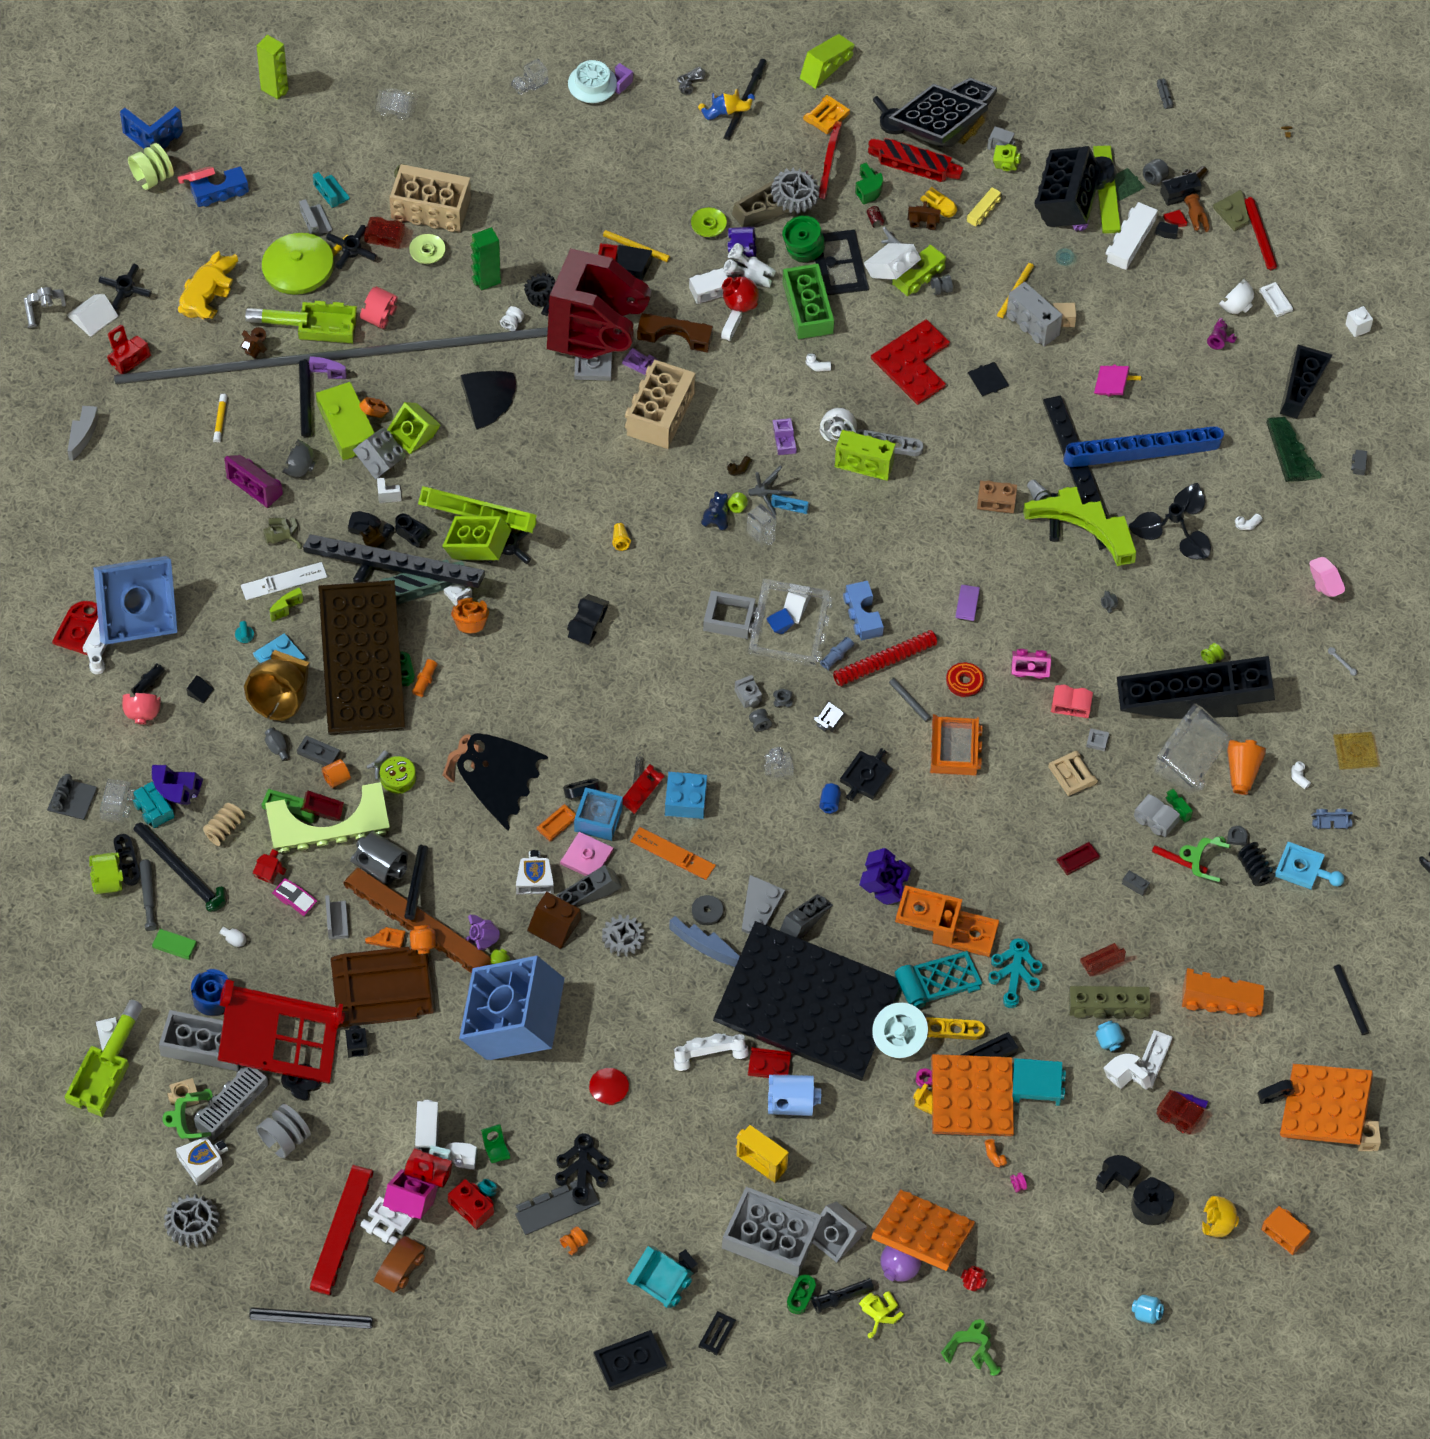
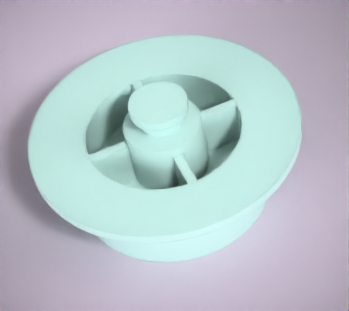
M588 60L581 63L570 74L568 88L571 94L580 101L599 103L609 99L615 93L617 79L615 74L604 63Z
M894 1003L882 1009L875 1018L872 1030L873 1038L877 1047L884 1054L894 1058H906L914 1055L923 1047L928 1035V1024L923 1013L915 1006L908 1003Z

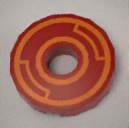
M967 662L953 665L948 670L946 676V684L949 690L960 697L978 694L984 683L983 672L980 668ZM966 676L970 681L963 683L960 681V678Z

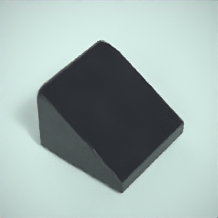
M196 675L186 690L188 696L204 703L214 688Z

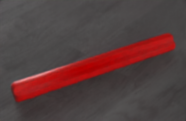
M1248 197L1244 200L1266 267L1271 271L1277 268V264L1255 200L1252 197Z

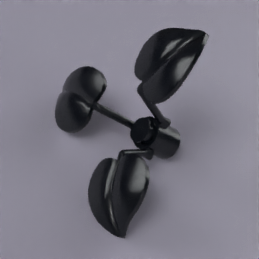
M1198 483L1187 486L1175 496L1174 502L1169 506V514L1165 515L1163 522H1161L1158 514L1145 512L1129 524L1130 530L1136 536L1146 540H1155L1163 534L1161 526H1164L1168 519L1174 523L1180 522L1187 537L1180 542L1181 553L1190 559H1206L1210 555L1211 546L1208 537L1200 531H1194L1189 535L1184 523L1185 512L1194 515L1201 512L1205 506V499Z

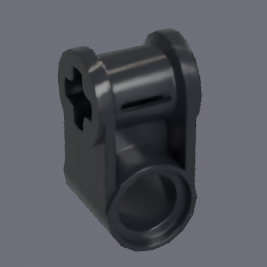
M406 513L399 514L395 518L396 533L417 548L421 545V541L431 534L426 525L418 522Z

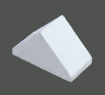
M793 588L788 592L784 608H787L794 622L799 624L812 594L797 588Z

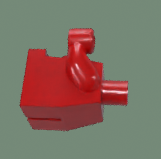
M272 849L270 855L263 854L256 860L257 864L252 872L255 878L273 884L278 873L281 875L285 874L287 869L277 859L278 851Z

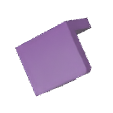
M619 63L615 67L617 79L615 92L618 94L633 82V71Z

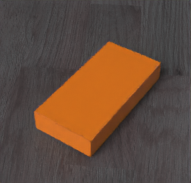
M564 804L537 827V831L551 842L574 822L576 814Z

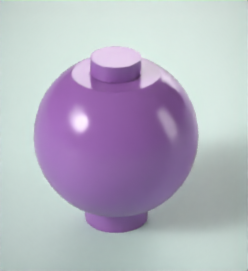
M886 1246L881 1254L880 1263L884 1276L887 1279L902 1282L916 1276L920 1270L922 1260Z

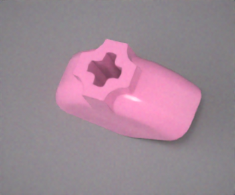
M1319 557L1310 561V570L1318 592H1322L1328 597H1333L1345 591V586L1337 568L1327 558Z

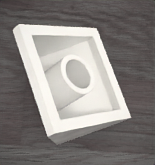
M105 294L93 295L67 314L90 337L118 317Z

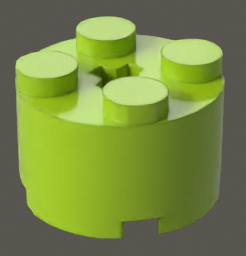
M118 852L89 856L90 877L95 894L122 890L121 881H123L122 870L118 868L120 863Z

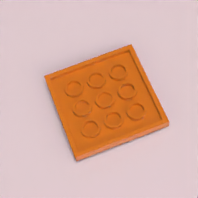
M932 1054V1134L1013 1136L1012 1057Z
M1293 1064L1290 1080L1293 1082L1295 1092L1286 1099L1280 1136L1291 1139L1361 1145L1373 1071Z
M900 1189L875 1228L871 1239L947 1271L972 1231L975 1221Z

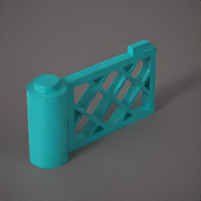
M967 951L915 966L904 965L894 973L907 1003L918 1009L923 1008L926 1002L964 991L972 993L980 990L979 986H982L981 979ZM965 958L967 962L966 968L956 965V960ZM944 964L949 966L948 973L938 970V965ZM952 968L963 972L960 979L950 975ZM926 969L932 972L930 978L922 976L920 970ZM934 973L945 978L942 984L932 980ZM965 973L973 976L976 982L968 983L963 981ZM948 979L958 984L955 988L951 989L945 986V983ZM929 984L939 988L938 993L930 995L927 989Z

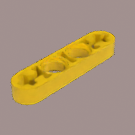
M925 1017L928 1023L927 1037L979 1040L985 1033L984 1024L977 1020ZM937 1024L942 1029L939 1032H934L930 1027ZM952 1026H959L962 1031L953 1033L950 1028ZM974 1027H978V1030H980L977 1034L974 1033Z

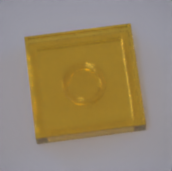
M1372 732L1333 735L1339 770L1378 766Z

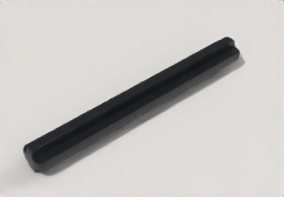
M304 359L299 361L301 436L307 438L312 435L310 366L309 362Z
M422 844L418 846L404 915L406 920L409 919L411 921L415 919L429 849L428 846H423Z

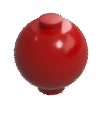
M743 276L728 277L722 283V289L724 290L723 299L729 309L744 313L756 308L759 300V289L753 280Z

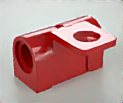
M123 325L117 326L108 333L113 352L107 356V359L112 366L116 367L115 369L120 374H126L151 356L148 343L139 336L129 340ZM120 331L119 338L114 340V335Z
M414 1148L406 1163L404 1174L443 1188L451 1175L452 1161Z

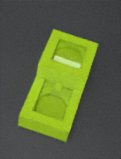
M300 588L285 594L270 608L269 612L272 622L288 616L290 607L303 602V594Z

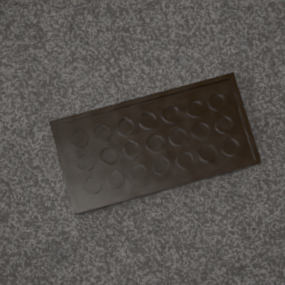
M395 580L318 585L328 735L405 729Z

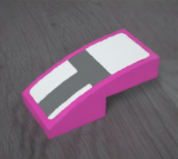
M285 878L272 892L281 902L286 905L289 904L303 916L317 902L310 894Z

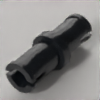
M156 663L147 674L145 673L141 676V680L131 689L134 695L135 693H144L149 687H153L155 681L165 672L164 668Z

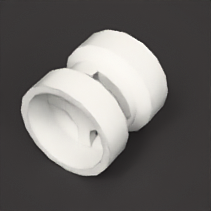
M509 307L506 315L500 320L501 326L505 329H510V331H515L518 323L523 320L524 313L517 307Z

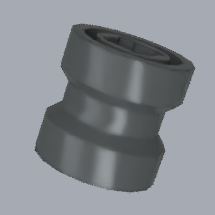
M949 274L943 275L942 278H931V288H935L934 295H940L941 292H953V283Z

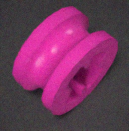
M923 1068L917 1072L916 1083L919 1087H922L924 1083L928 1087L932 1085L931 1070ZM922 1075L929 1076L927 1082H924L923 1079L920 1080Z
M1021 1172L1017 1176H1010L1016 1193L1020 1192V1189H1027L1025 1178Z

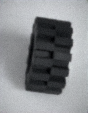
M538 273L536 274L537 277L531 276L532 280H527V284L524 285V291L532 305L538 307L540 304L541 307H544L545 303L549 305L550 293L556 281L551 274L546 275V273H542V276H540ZM542 288H546V289L543 290V291L537 292L538 290H540V289H542Z

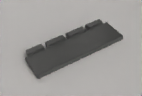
M577 1180L570 1182L572 1188L570 1191L565 1184L551 1190L553 1198H550L548 1192L532 1198L534 1206L531 1205L529 1200L516 1205L518 1213H515V1216L524 1234H530L600 1204L590 1182L585 1183V1187L589 1192V1198L584 1204H577L573 1201L572 1191L577 1187Z

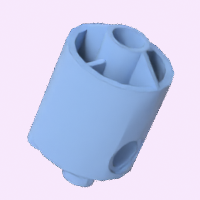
M769 1075L768 1114L812 1116L813 1106L821 1104V1088L814 1086V1076Z

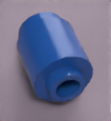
M829 783L822 789L819 807L823 812L831 814L838 810L841 797L838 785Z

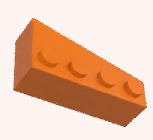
M1187 968L1183 983L1182 1007H1186L1188 1010L1206 1009L1208 1012L1226 1011V1013L1232 1015L1246 1013L1247 1016L1251 1017L1261 1015L1264 1000L1263 985L1242 980L1235 983L1229 977L1213 978L1211 973L1202 972V975L1194 973V969Z

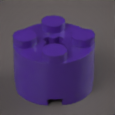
M728 228L729 239L731 238L728 241V252L736 243H739L743 246V254L746 257H756L755 228Z

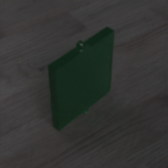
M1128 168L1116 174L1115 186L1119 201L1145 188L1138 180V177Z

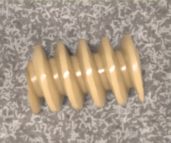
M225 803L223 808L218 811V814H215L213 819L203 827V831L213 844L220 846L221 842L219 839L224 841L226 839L224 834L230 835L231 831L229 828L235 830L236 826L234 823L239 825L241 820L238 817L245 819V815L234 804Z

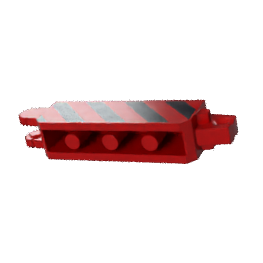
M873 138L868 142L869 155L878 157L881 165L938 182L946 181V178L960 180L963 173V167L952 163V157L944 154H938L885 138L884 141Z

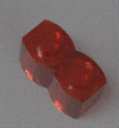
M370 217L364 233V241L370 244L399 249L405 233V224L397 220L387 221L382 217Z
M1169 1090L1157 1107L1156 1114L1161 1121L1174 1124L1181 1133L1191 1134L1203 1118L1204 1109L1198 1104L1187 1100L1181 1094Z

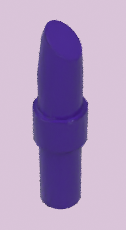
M1174 1091L1169 1095L1186 1104L1196 1105L1205 1109L1208 1104L1207 1100L1190 1094Z

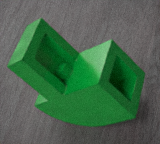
M867 162L860 165L859 175L863 180L856 182L855 193L863 205L876 200L881 195L883 186L882 173L875 174V171L869 167Z

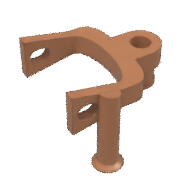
M469 734L464 735L460 739L458 749L451 752L448 756L443 776L449 782H455V763L460 755L466 753L468 749L467 742L471 737ZM475 742V750L477 752H483V749L480 747V745ZM472 761L470 767H472V768L474 769V768H475V764H474V762ZM483 761V766L488 767L489 763Z

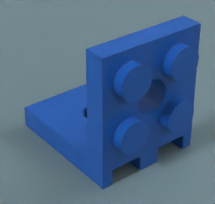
M176 106L151 126H148L126 108L120 111L123 133L143 149L150 147L153 143H157L165 149L170 141L174 138H179L183 132L181 111Z

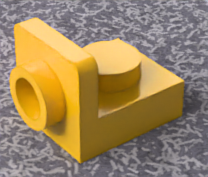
M924 1083L922 1088H918L913 1096V1099H915L914 1106L932 1115V1092L928 1090V1085Z

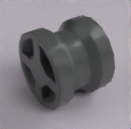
M757 709L749 715V720L753 723L755 732L769 729L772 725L771 720L767 718L768 713L765 709Z

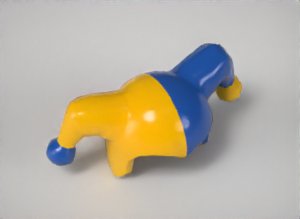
M735 89V94L733 95L723 93L718 97L712 93V106L707 110L705 104L701 103L698 105V109L702 111L703 116L707 120H713L721 114L730 115L734 112L748 111L751 108L752 101L755 100V96L749 94L748 100L742 101L738 89Z

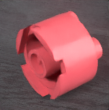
M377 286L373 287L364 302L366 305L365 309L362 308L360 319L385 329L389 322L388 316H393L397 309L395 304L398 296Z

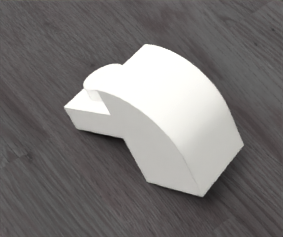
M1134 1054L1119 1055L1104 1067L1107 1078L1120 1089L1131 1079L1144 1089H1148L1152 1085L1149 1078L1150 1073L1143 1067L1140 1057Z

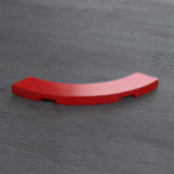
M841 121L834 123L833 132L830 135L819 189V198L826 199L834 156L841 135Z

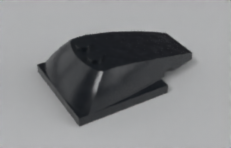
M968 78L954 85L950 90L932 84L888 117L889 124L904 129L925 142L937 145L938 147H952L963 138L981 115L988 110V105L994 98L997 87L973 78Z

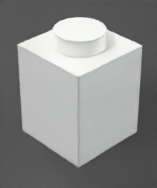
M1363 306L1348 312L1346 326L1353 336L1357 337L1371 330L1373 318Z

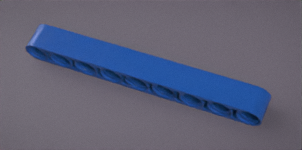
M1213 426L1075 442L1067 445L1063 462L1069 467L1211 451L1220 447L1224 432L1221 428Z

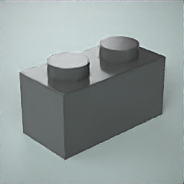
M1356 450L1355 454L1352 455L1354 463L1351 465V470H1353V474H1365L1367 451Z
M1130 870L1122 880L1123 885L1141 896L1145 894L1150 885L1149 881Z

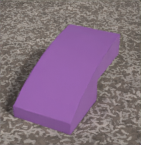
M632 348L622 364L645 375L647 367L652 365L654 359H657L650 354L646 357Z
M310 356V372L327 373L328 379H346V367L329 359Z
M791 418L773 420L778 455L796 454Z
M961 585L955 618L974 621L980 587Z

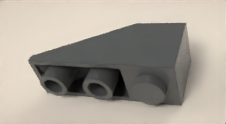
M603 865L556 896L578 907L611 895L622 888L615 871Z
M819 894L815 895L786 915L780 931L802 939L833 904Z

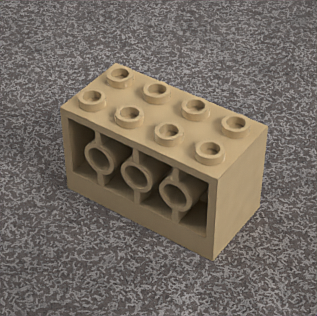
M401 164L390 195L391 218L398 222L407 221L414 225L423 224L434 229L443 228L450 232H460L471 201L470 177Z
M654 359L652 365L647 367L645 380L642 379L640 382L638 394L635 393L633 396L631 408H627L625 418H627L625 424L627 436L668 449L695 394L696 373Z

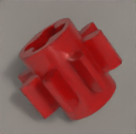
M971 1266L967 1270L964 1269L960 1277L963 1279V1286L971 1291H977L981 1287L984 1288L988 1280L985 1278V1271L977 1266Z

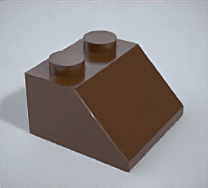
M546 891L535 908L527 932L561 949L581 920L580 909Z

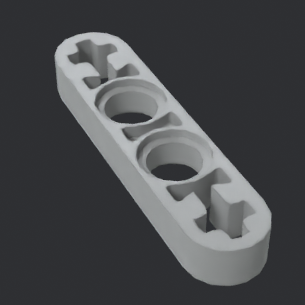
M862 429L856 431L857 434L872 436L880 440H888L892 443H900L902 446L895 448L896 454L919 456L923 451V443L918 439ZM913 445L917 446L916 450L912 449Z

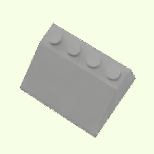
M746 1187L724 1233L722 1249L798 1278L808 1256L822 1215Z

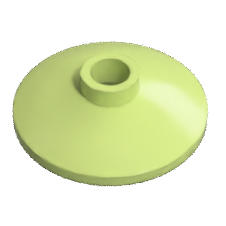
M422 234L414 238L410 243V255L419 263L432 264L444 256L445 244L436 235Z

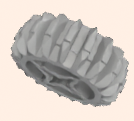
M794 167L789 171L786 168L784 173L780 171L778 176L774 178L771 194L774 202H777V206H783V211L789 209L790 214L793 211H796L798 214L801 210L805 213L807 209L811 210L813 205L817 203L820 189L819 185H817L818 182L813 179V174L808 175V171L801 172V168L795 171Z
M196 1193L193 1198L186 1194V1199L179 1197L178 1203L172 1201V1208L167 1207V1214L164 1216L166 1221L164 1226L167 1229V1235L172 1236L173 1242L178 1241L180 1246L186 1242L188 1248L191 1246V1243L198 1247L199 1241L205 1245L206 1238L212 1240V1234H217L218 1230L216 1227L220 1226V1221L218 1220L220 1215L217 1212V1207L212 1204L210 1199L206 1201L204 1195L198 1199ZM201 1210L208 1215V1222L200 1217ZM176 1219L183 1223V1230L176 1226Z

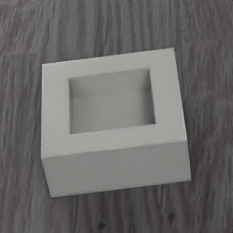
M1090 728L1086 747L1105 751L1109 732Z

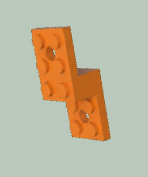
M906 885L895 919L896 923L933 931L932 943L986 957H990L999 924L997 919L961 911L963 899ZM921 905L924 907V910L918 912L914 907ZM978 931L981 935L973 937L970 935V932Z

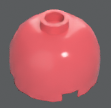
M135 693L134 697H130V694H125L122 697L123 712L129 719L135 720V724H146V721L153 720L160 711L161 697L157 698V695Z

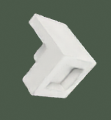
M377 478L379 503L402 501L400 485L385 486L384 478Z

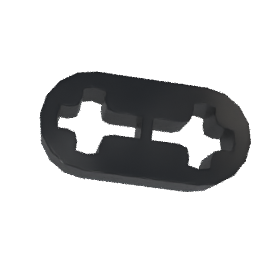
M592 778L565 785L563 787L565 798L583 796L585 787L600 791L599 779Z
M1282 1080L1259 1090L1257 1094L1261 1104H1268L1292 1095L1295 1092L1292 1080Z

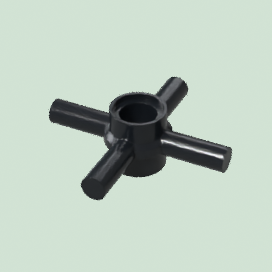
M361 225L355 235L346 236L344 239L331 233L327 234V240L342 246L343 254L336 263L338 269L343 268L348 258L356 257L358 254L372 261L376 260L377 254L361 248L360 239L367 230L365 225Z
M132 264L128 274L119 276L117 280L103 276L99 277V283L115 287L117 295L112 303V307L115 310L119 308L123 298L130 297L133 293L151 297V290L137 287L132 281L139 269L137 264Z
M522 530L517 534L510 532L502 554H515L525 564H528L531 558L519 549V541L530 532Z

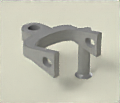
M50 287L38 289L37 293L29 294L27 298H24L28 320L27 328L38 326L35 323L32 303L41 301V306L47 307V301L49 307L53 305L52 299H61L62 306H66L62 289L52 290Z

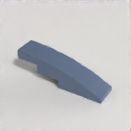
M676 916L670 920L669 929L684 942L719 962L736 967L740 956L715 932L707 936L695 924L688 928Z

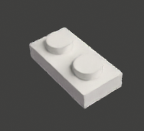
M115 1017L96 1021L102 1051L117 1025Z

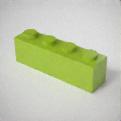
M266 35L256 45L260 87L263 92L278 100L281 96L286 95L289 89L285 47L282 42Z

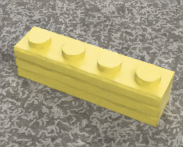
M991 188L967 215V222L975 227L978 224L980 225L983 218L988 216L989 211L994 209L995 204L1001 201V192Z

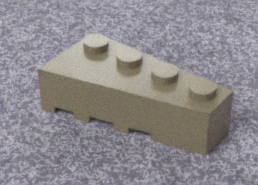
M774 180L734 203L732 216L742 227L790 213L789 209L783 211V206L778 207L777 202L773 200L771 187Z

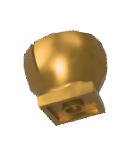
M274 650L271 654V659L259 663L248 675L244 684L246 700L257 713L265 718L270 716V720L283 721L294 716L299 711L307 694L306 687L310 662ZM277 703H279V705L277 706L276 710H275L274 713L271 715V713L273 712L275 706L277 705Z

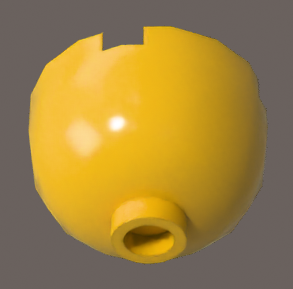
M1211 1196L1203 1211L1207 1212V1224L1202 1221V1231L1205 1235L1212 1237L1226 1236L1239 1223V1216L1237 1215L1235 1205L1230 1200L1220 1196Z

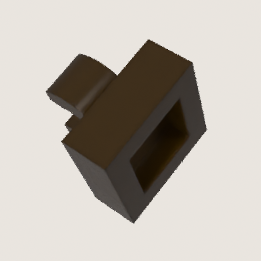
M369 526L371 532L368 535L361 532L362 540L366 546L376 548L385 541V538L378 528L374 529L372 526Z

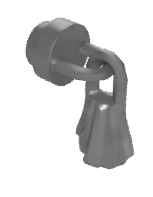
M698 67L687 74L679 76L677 81L681 83L679 85L680 92L684 95H690L694 88L691 81L704 79L705 70Z

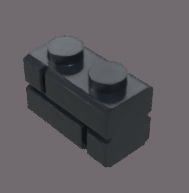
M1196 172L1162 181L1160 193L1168 206L1184 201L1191 194H1198L1200 197L1202 185Z

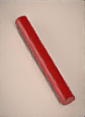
M1154 845L1153 853L1192 869L1193 862L1185 861L1179 855ZM1200 865V871L1206 874L1208 868Z

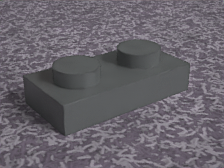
M306 735L297 749V754L327 766L338 759L340 750Z

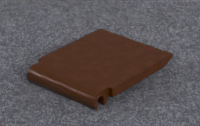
M409 947L345 953L331 957L335 1006L337 1008L339 1003L343 1004L342 1012H345L344 1022L339 1024L338 1028L417 1019V1015L434 1013L428 953L418 954L417 950L409 949Z

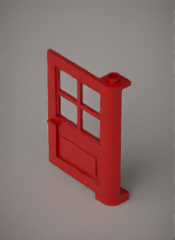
M226 979L219 1006L225 1007L217 1061L329 1084L337 1028L339 1024H343L345 1012H342L343 1004L339 1003L336 1008L233 986L234 981ZM279 1014L300 1019L297 1038L276 1034ZM304 1020L325 1024L323 1044L302 1040ZM276 1039L297 1043L294 1063L273 1059ZM301 1045L322 1049L319 1069L298 1064Z

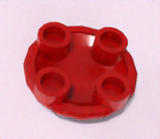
M604 1068L593 1074L589 1081V1091L597 1101L608 1105H615L628 1093L629 1082L621 1071L615 1068Z

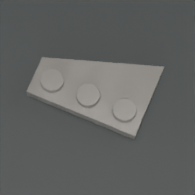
M750 875L742 932L750 934L755 921L767 925L785 894V890Z

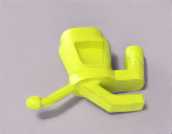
M890 1291L883 1294L889 1305L887 1308L879 1296H875L873 1292L869 1293L859 1303L862 1311L875 1321L873 1331L867 1335L868 1338L874 1337L879 1322L894 1324L904 1315L900 1311L894 1317H886L899 1306Z

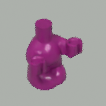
M1223 318L1218 319L1214 325V330L1207 339V344L1212 349H1222L1225 342L1234 343L1237 339L1235 334L1227 336L1226 329L1228 326L1223 321Z

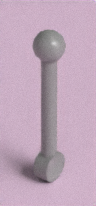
M1330 647L1328 653L1340 661L1350 671L1352 676H1355L1357 670L1352 669L1335 653V648Z

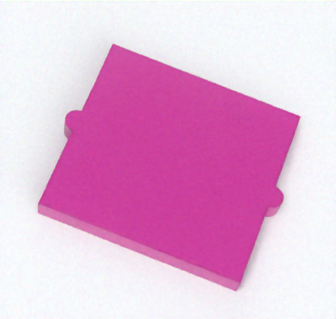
M1116 364L1113 366H1100L1094 394L1107 395L1108 397L1111 395H1124L1130 367L1116 366Z

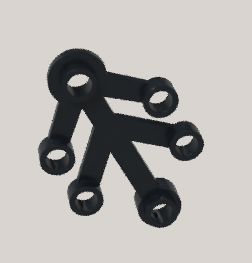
M586 1133L579 1134L574 1140V1146L556 1159L559 1168H566L555 1175L557 1185L563 1186L567 1184V1178L578 1171L577 1187L572 1191L573 1201L577 1204H584L589 1198L588 1189L585 1187L586 1171L596 1179L598 1187L603 1188L608 1185V1176L601 1173L587 1160V1153L597 1161V1167L600 1170H606L609 1167V1159L594 1148L593 1138ZM582 1142H586V1143H587V1145H580V1144H581ZM579 1153V1159L566 1168L569 1160ZM605 1161L606 1164L602 1165L600 1162ZM560 1177L565 1178V1179L562 1180V1181H561V1180H558V1178H560Z

